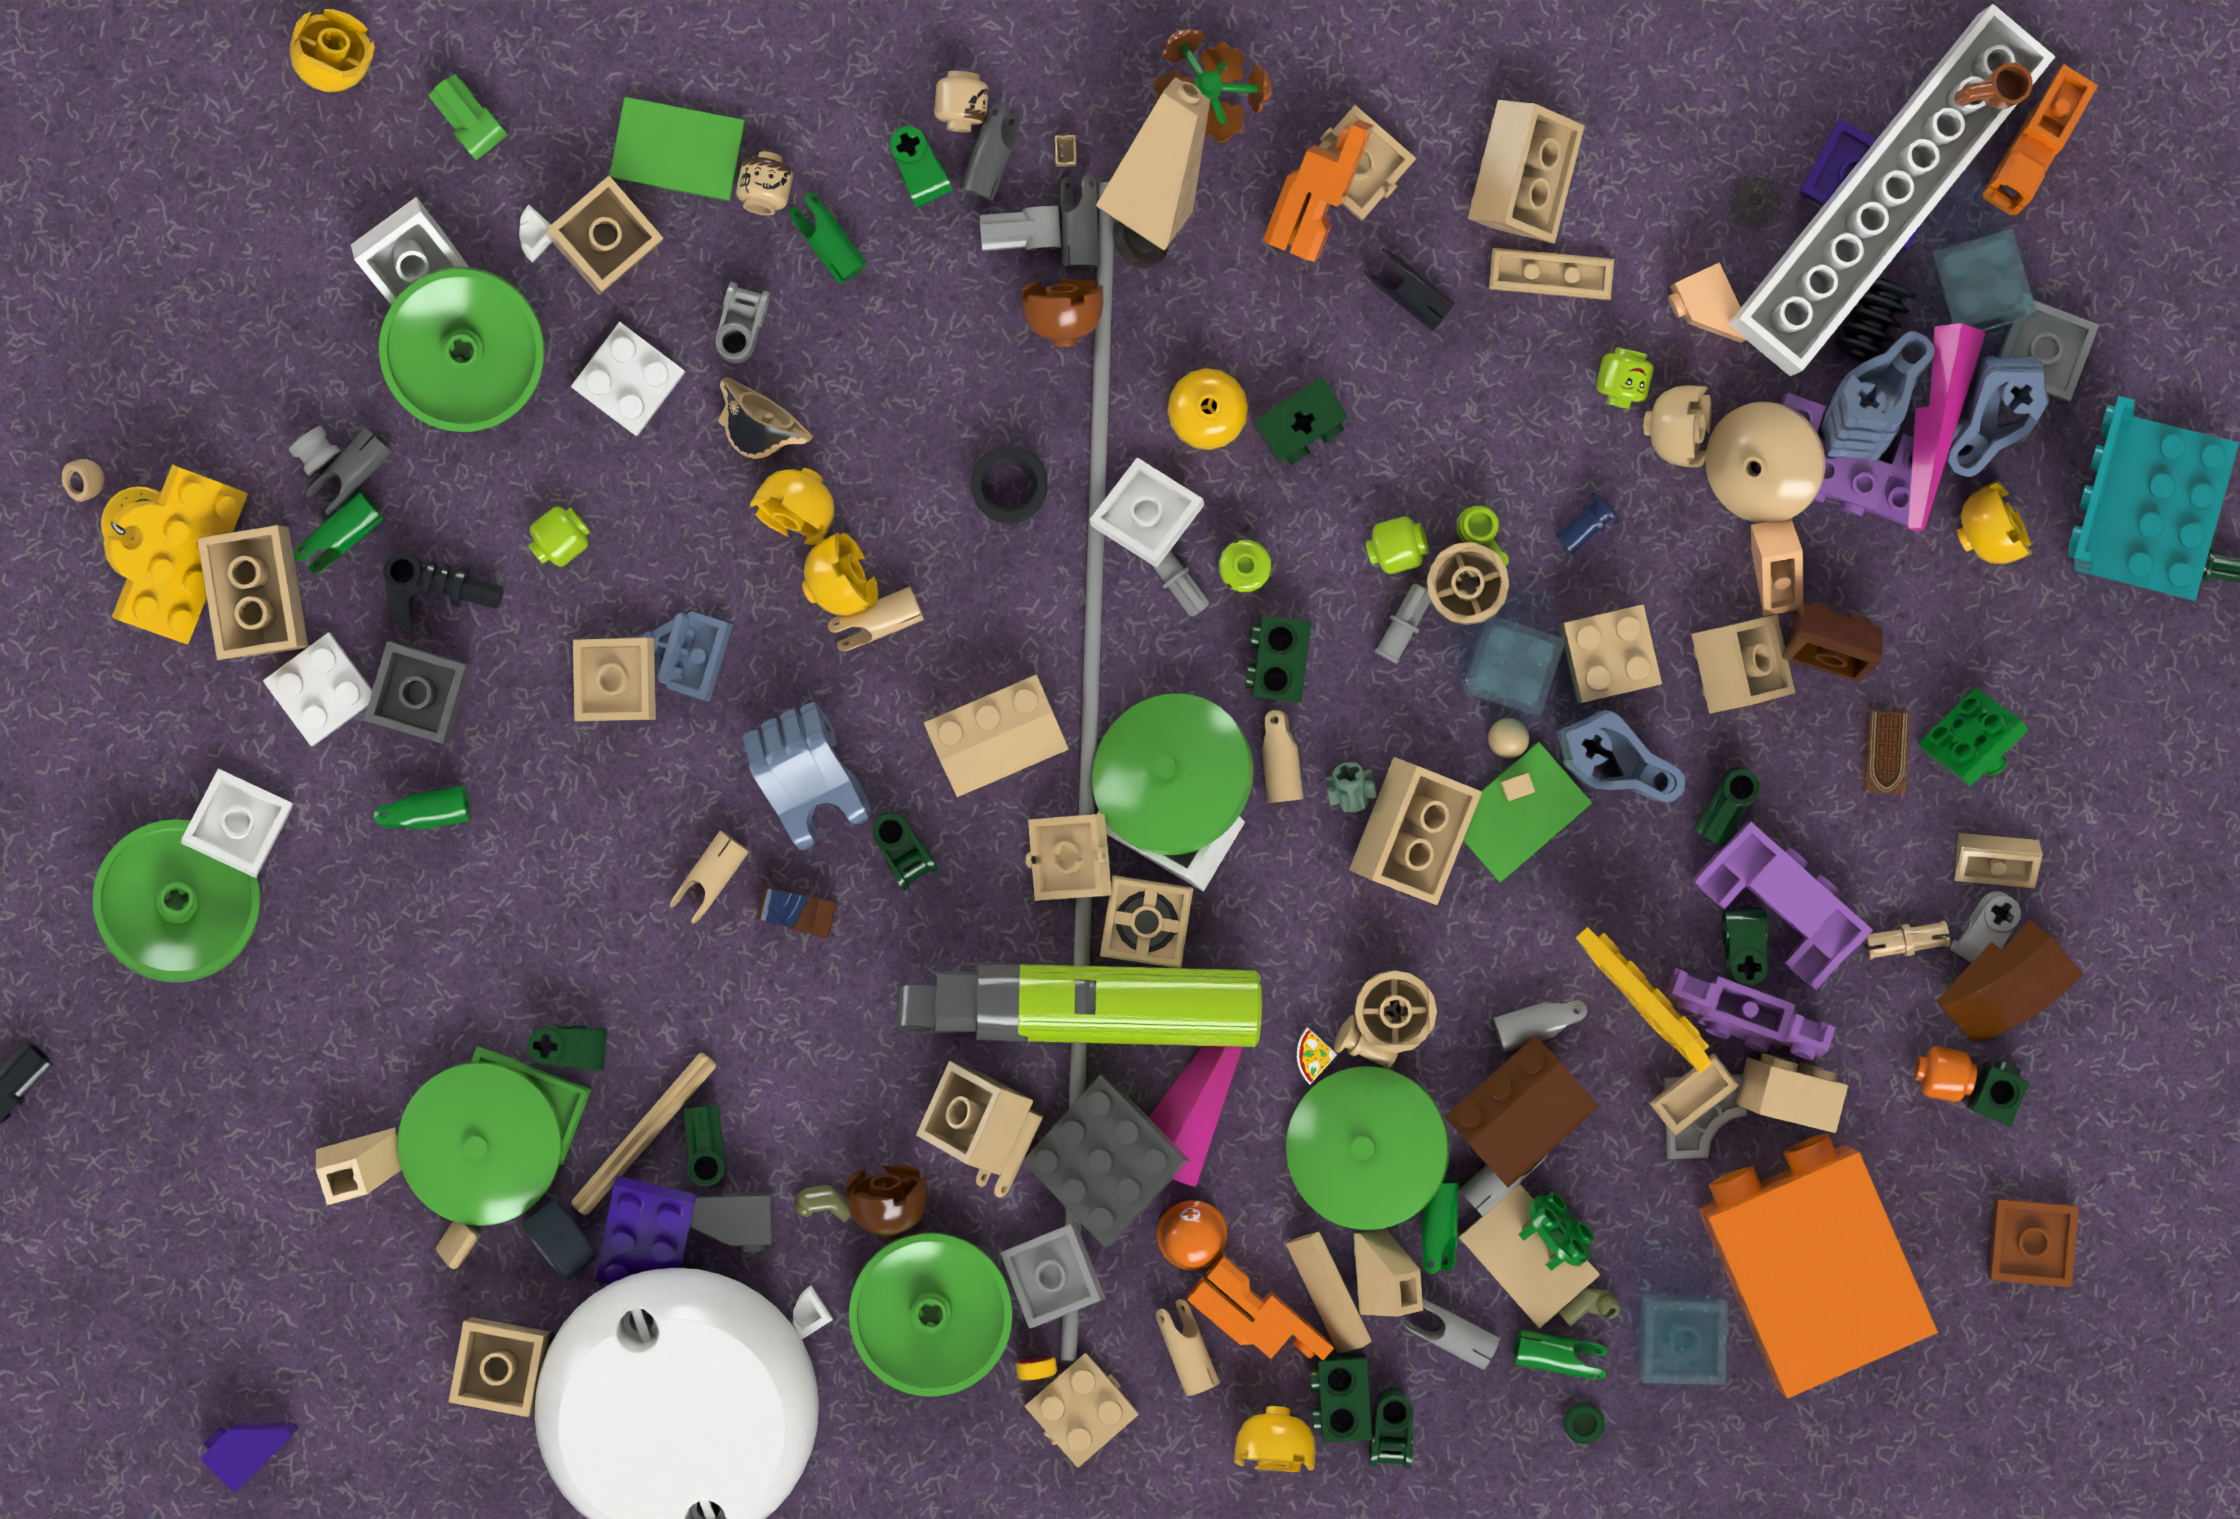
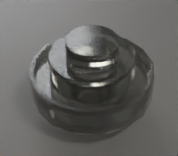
M1115 221L1113 228L1114 243L1119 254L1127 263L1135 268L1147 269L1160 263L1166 257L1169 245L1163 250L1120 221Z

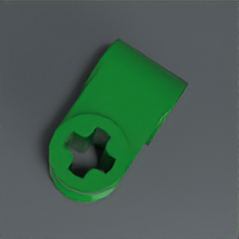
M911 126L901 127L896 130L890 140L891 152L902 173L900 176L916 208L953 191L938 158H935L923 133ZM908 135L911 141L916 139L920 141V144L915 146L916 154L914 156H909L906 151L898 152L897 149L902 146V137Z

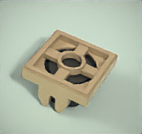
M1112 875V895H1109L1100 956L1181 968L1193 887Z

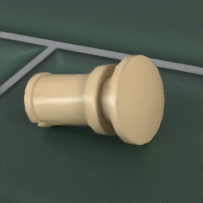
M1353 1015L1349 1016L1342 1024L1337 1033L1333 1048L1335 1052L1340 1053L1345 1047L1348 1049V1054L1352 1056L1359 1054L1386 1069L1391 1068L1398 1056V1053L1380 1050L1368 1042L1356 1026V1018Z

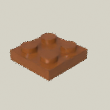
M1995 1198L1988 1279L1991 1281L2072 1287L2079 1206Z

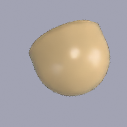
M79 459L64 466L62 483L71 498L82 502L100 493L104 485V474L100 466L94 461ZM75 471L83 479L84 488L82 492L74 490L70 485V478Z
M1503 718L1495 722L1490 728L1488 743L1496 755L1502 758H1515L1527 749L1529 732L1526 726L1519 720Z

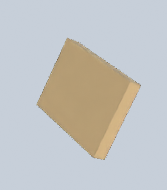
M1519 1184L1484 1217L1481 1215L1458 1237L1532 1321L1541 1328L1600 1274L1588 1260L1579 1267L1564 1261L1550 1271L1545 1264L1554 1252L1549 1249L1537 1231L1524 1241L1520 1238L1518 1234L1522 1231L1521 1228L1531 1220L1528 1210L1529 1203L1533 1198Z

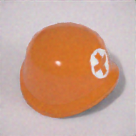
M1197 1200L1183 1201L1170 1207L1160 1218L1157 1227V1242L1162 1254L1170 1263L1184 1270L1197 1271L1210 1266L1220 1257L1227 1242V1227L1223 1216L1210 1204Z

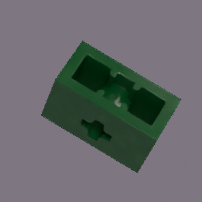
M1320 377L1254 420L1252 424L1277 463L1280 464L1287 459L1291 466L1311 453L1307 445L1321 437L1323 442L1326 443L1345 431L1341 423L1349 417L1323 377ZM1299 413L1302 418L1310 415L1313 422L1309 425V434H1305L1303 430L1294 432L1292 429L1296 422L1294 415Z

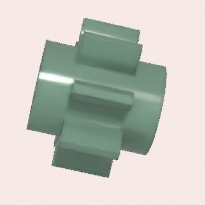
M1343 763L1335 768L1333 777L1325 778L1329 804L1333 806L1339 803L1340 808L1344 812L1361 811L1368 805L1369 798L1372 799L1377 796L1372 770L1363 771L1358 763Z

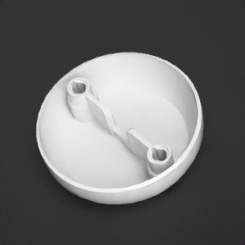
M653 1269L627 1276L594 1293L575 1309L559 1329L547 1350L536 1386L535 1426L542 1458L551 1478L563 1496L587 1519H765L786 1499L802 1475L813 1450L818 1426L819 1399L816 1376L805 1345L792 1324L776 1306L748 1286L726 1276L699 1269ZM642 1309L646 1310L653 1317L651 1325H647ZM711 1502L719 1505L717 1511H714Z

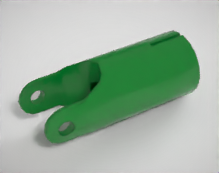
M808 192L804 196V201L814 214L816 228L810 225L798 207H792L789 210V217L838 285H842L861 272L868 265V262L821 199L815 193Z
M360 491L301 542L294 551V557L298 561H305L317 550L327 548L308 567L309 571L313 574L321 573L381 523L384 517L368 497ZM316 562H321L320 566L316 568Z
M458 786L408 795L395 803L379 806L374 812V819L378 824L387 829L405 827L415 830L471 821L468 793L465 786ZM383 811L387 812V814L380 815Z
M1443 1180L1433 1199L1422 1209L1423 1267L1430 1274H1435L1440 1269L1450 1271L1455 1265V1249L1458 1239L1459 1181ZM1445 1257L1449 1260L1447 1265L1443 1263V1258ZM1430 1260H1432L1434 1263L1433 1267H1430L1429 1265Z
M1520 1329L1517 1335L1513 1363L1514 1365L1581 1378L1602 1380L1606 1377L1605 1370L1585 1365L1576 1358L1575 1354L1582 1352L1605 1356L1608 1353V1349L1600 1344Z

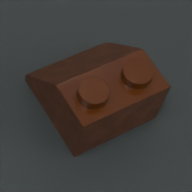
M1811 602L1809 605L1804 603L1795 613L1783 659L1860 683L1881 661L1882 628L1871 625L1870 619L1860 615H1848L1846 617L1834 613L1833 609L1828 605Z

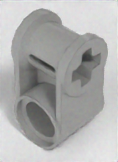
M730 282L725 295L715 342L724 360L733 364H740L751 357L760 327H762L765 320L771 292L763 291L760 294L738 288L736 282ZM732 334L743 335L746 338L744 349L738 353L727 352L724 348V342L728 336Z
M1992 891L1986 894L1977 905L1969 920L1960 929L1964 932L1958 941L1954 939L1950 950L1972 963L1991 942L2000 949H2003L2006 941L2020 921L2021 909L2019 904L2012 897L2001 891ZM1995 904L2000 907L2004 905V909L2008 911L2005 918L1998 916L1995 919L1996 915L1991 911Z

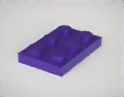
M1839 119L1812 166L1799 194L1824 206L1877 139ZM1922 223L1901 248L1902 250L1906 251L1909 249Z
M617 1176L613 1186L596 1281L611 1284L627 1276L653 1269L682 1268L697 1195Z

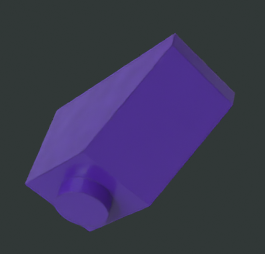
M236 1423L227 1431L223 1427H219L205 1441L204 1445L209 1450L200 1459L235 1493L299 1428L294 1423Z

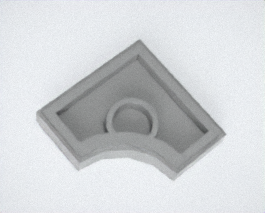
M1743 1074L1731 1075L1739 1087L1676 1136L1665 1125L1667 1159L1708 1158L1710 1143L1718 1129L1731 1119L1747 1115L1746 1108L1735 1104ZM1663 1077L1664 1090L1681 1077Z

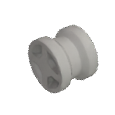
M322 426L312 429L289 448L293 457H298L304 463L303 470L308 476L321 471L341 453L336 445H331L327 441L326 431Z

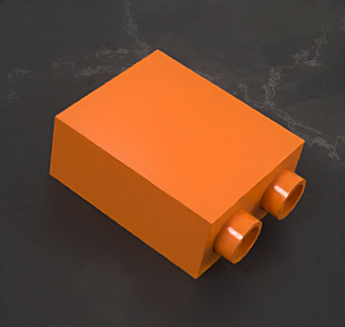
M1829 1134L1814 1136L1786 1149L1783 1154L1790 1169L1761 1182L1753 1166L1733 1171L1716 1179L1709 1184L1715 1202L1698 1209L1775 1387L1787 1399L1938 1333L1860 1153L1846 1144L1835 1149Z

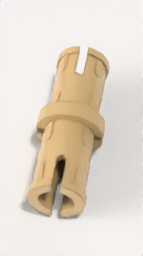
M1941 921L1940 923L1910 927L1909 924L1899 925L1898 930L1869 934L1864 940L1865 944L1872 946L1866 947L1867 958L1870 960L1876 957L1903 953L1906 957L1914 955L1915 951L1943 946L1949 947L1950 937L1941 935L1949 934L1947 923Z

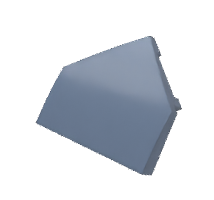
M691 611L688 614H677L675 619L652 632L648 631L638 638H654L655 669L658 673L657 679L659 683L666 684L669 690L710 702L734 624Z

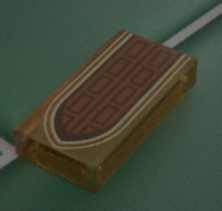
M1868 711L1863 792L1906 794L1910 713Z

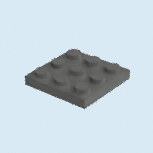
M1100 1074L1026 1156L1023 1163L1104 1248H1108L1116 1242L1190 1159L1107 1074Z

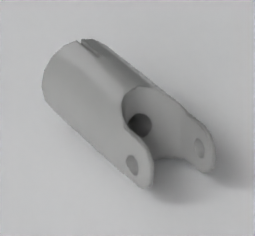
M1579 1000L1564 1004L1543 1002L1494 1017L1493 1023L1502 1051L1508 1052L1521 1048L1535 1035L1541 1041L1554 1038L1566 1026L1580 1022L1587 1014V1007ZM1573 1009H1577L1579 1014H1575Z
M1548 1153L1509 1188L1486 1164L1459 1191L1484 1217L1546 1159Z
M1422 1299L1423 1307L1437 1314L1445 1325L1438 1331H1427L1410 1322H1404V1326L1409 1331L1484 1370L1491 1361L1500 1338Z

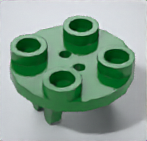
M1551 1191L1546 1196L1539 1195L1529 1203L1528 1211L1531 1220L1521 1228L1522 1231L1518 1235L1524 1241L1537 1231L1549 1249L1554 1252L1545 1264L1550 1271L1564 1261L1579 1267L1590 1259L1591 1250L1589 1244L1594 1241L1593 1233L1585 1223L1581 1221L1576 1222L1567 1211V1206L1561 1196Z

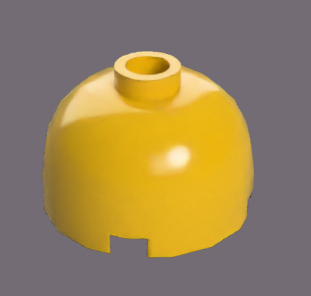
M324 9L323 14L311 16L312 11L304 14L296 22L290 42L289 55L295 72L303 82L325 92H341L356 85L368 71L375 49L374 42L370 43V39L366 36L368 29L362 22L350 14L334 9Z
M1204 368L1188 373L1177 382L1169 396L1167 413L1170 425L1180 440L1193 448L1212 450L1224 447L1238 437L1246 424L1249 407L1245 391L1235 378L1222 370ZM1206 399H1209L1207 405L1201 406L1202 402L1205 403ZM1213 401L1215 402L1214 406L1217 408L1216 411L1211 407ZM1208 409L1211 414H1206L1202 410Z
M803 468L801 471L788 469L773 473L757 490L750 503L751 508L756 505L759 507L755 515L768 527L789 537L787 529L796 531L807 537L804 544L817 545L824 539L834 518V501L830 491L823 484V478L817 472L808 468Z
M1998 480L1981 487L1965 501L1961 511L1963 527L1957 530V534L1966 552L1973 549L1980 559L1992 564H2007L2031 555L2032 551L2028 548L2031 546L2030 538L2018 510L2015 512L2009 502L2004 503L2002 497L2009 495V493Z
M838 532L822 540L811 549L806 556L804 566L805 581L802 582L804 594L811 603H817L823 610L838 616H849L876 604L879 596L875 577L867 582L864 570L858 561L865 559L860 547L848 534L842 533L839 535Z
M1268 1406L1266 1407V1414L1252 1416L1244 1422L1238 1432L1235 1443L1234 1463L1244 1466L1245 1459L1258 1460L1259 1466L1255 1467V1469L1300 1472L1301 1463H1304L1310 1471L1315 1468V1438L1310 1427L1303 1420L1290 1416V1408Z

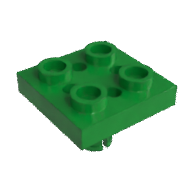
M1975 687L1946 717L1931 729L1918 745L1929 757L1970 787L1984 773L1988 776H1995L2001 773L2007 765V759L2003 754L2029 729L2021 719Z

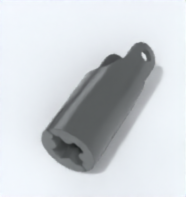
M1000 104L993 105L988 111L959 187L960 190L987 201H994L1021 123L1018 114L1010 113L1001 134V125L1006 112L1004 106ZM998 110V114L994 116V112ZM1014 119V125L1010 126L1009 121Z
M1092 174L1084 175L1082 179V197L1078 206L1075 207L1073 201V180L1070 177H1064L1060 185L1062 267L1067 269L1099 267L1097 206H1095L1097 204L1096 180Z
M365 426L310 486L306 496L312 497L329 480L339 477L342 484L340 493L325 511L326 516L332 515L393 452L392 449L384 442L382 443V440Z

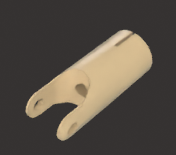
M909 586L878 599L876 604L849 616H837L830 620L827 626L828 630L834 633L850 627L862 628L859 633L837 642L838 650L849 651L923 621L924 618L915 595Z
M1281 710L1270 711L1265 716L1266 735L1262 747L1267 803L1303 799L1298 746L1289 731L1288 717ZM1275 717L1278 718L1277 724L1274 722Z
M720 830L673 896L670 907H674L691 886L701 883L705 889V898L691 922L694 924L699 921L750 851Z
M1029 1109L995 1185L994 1194L998 1198L1004 1197L1008 1193L1044 1117L1032 1109ZM979 1169L976 1176V1184L980 1187L985 1186L992 1172Z
M1178 1299L1175 1303L1184 1325L1182 1334L1175 1328L1170 1314L1165 1309L1157 1310L1156 1319L1186 1396H1192L1213 1388L1220 1381L1189 1304L1184 1299Z

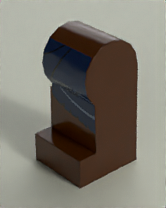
M764 887L756 919L787 926L788 929L827 939L830 936L838 901Z

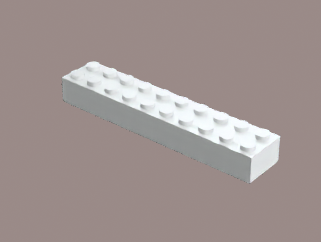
M1994 4L1980 12L1728 325L1789 376L1803 371L2016 106L2013 105L2007 109H1997L1989 106L1984 99L1973 101L1966 106H1959L1954 101L1956 92L1968 85L1984 82L1990 73L2006 63L2023 65L2030 72L2034 84L2055 56Z

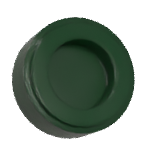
M1579 1402L1572 1405L1566 1411L1563 1418V1426L1571 1440L1579 1444H1590L1602 1435L1605 1421L1602 1413L1595 1405Z

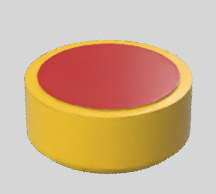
M1054 1356L1029 1358L1015 1363L1017 1378L1020 1380L1042 1379L1053 1376L1057 1372L1056 1358Z

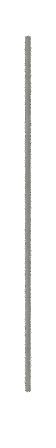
M1100 182L1099 199L1109 182ZM1100 208L1098 215L1099 267H1097L1096 288L1100 285L1103 286L1104 303L1102 316L1095 328L1079 815L1095 814L1092 770L1097 752L1104 534L1093 528L1089 519L1105 500L1115 223V218ZM1092 897L1076 898L1074 966H1090ZM1071 1043L1069 1109L1086 1091L1087 1043ZM1066 1208L1065 1226L1077 1223L1081 1233V1222ZM1078 1310L1062 1316L1061 1360H1077Z

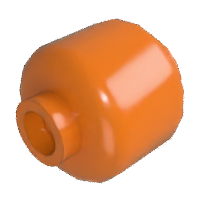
M1934 1045L1927 1051L1925 1057L1918 1056L1913 1078L1920 1081V1089L1925 1096L1957 1103L1964 1095H1971L1976 1082L1977 1065L1971 1062L1970 1055L1965 1051Z

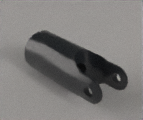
M1382 248L1381 251L1402 268L1405 276L1403 284L1397 288L1385 286L1364 270L1366 277L1433 332L1455 305V302L1397 255Z

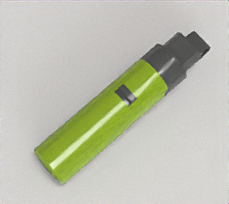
M978 963V971L937 970V986L907 985L899 987L897 1029L911 1033L964 1034L976 1032V1040L1255 1047L1259 1042L1261 1030V977L1256 970Z

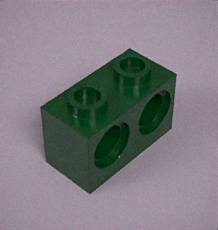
M1262 616L1260 624L1253 623L1250 648H1257L1256 664H1248L1245 688L1252 689V697L1302 703L1311 622ZM1276 627L1285 628L1291 635V643L1283 651L1273 649L1268 641L1269 633ZM1272 667L1281 669L1286 675L1285 686L1276 692L1267 689L1263 682L1265 672Z
M1366 1354L1328 1355L1324 1361L1317 1356V1367H1310L1311 1392L1319 1391V1407H1312L1313 1432H1321L1323 1443L1372 1440L1368 1361ZM1336 1368H1344L1350 1373L1348 1383L1342 1387H1334L1328 1383V1375ZM1335 1410H1349L1352 1413L1351 1422L1342 1428L1333 1426L1330 1423V1417Z

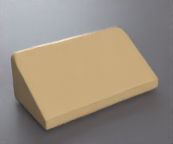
M1959 833L1954 881L2035 888L2043 855L2039 840Z

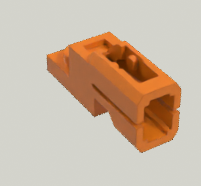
M2065 64L2057 70L2040 102L2027 115L1983 191L1984 200L2009 215H2017L2032 200L2051 162L2064 147L2098 87L2097 84ZM2001 184L2004 186L2008 185L2016 190L2014 197L1999 188Z
M1358 119L1351 125V128L1345 126L1335 148L1341 151L1340 155L1313 145L1306 151L1300 169L1291 172L1285 180L1264 235V242L1284 251L1287 250L1289 244L1292 246L1289 253L1305 260L1315 262L1320 257L1332 227L1326 215L1330 204L1338 207L1345 201L1374 125Z
M1224 1254L1206 1272L1207 1278L1252 1317L1204 1277L1187 1294V1300L1238 1344H1254L1270 1359L1273 1358L1292 1334L1296 1337L1293 1341L1294 1346L1310 1359L1316 1354L1324 1361L1334 1349L1333 1344L1273 1292L1270 1291L1264 1299L1255 1294L1250 1289L1248 1274Z

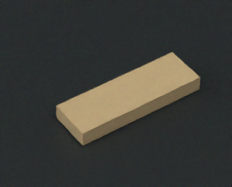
M1492 248L1488 289L1611 300L1614 259Z
M1315 1232L1286 1243L1337 1352L1342 1353L1362 1348L1372 1342L1321 1234Z

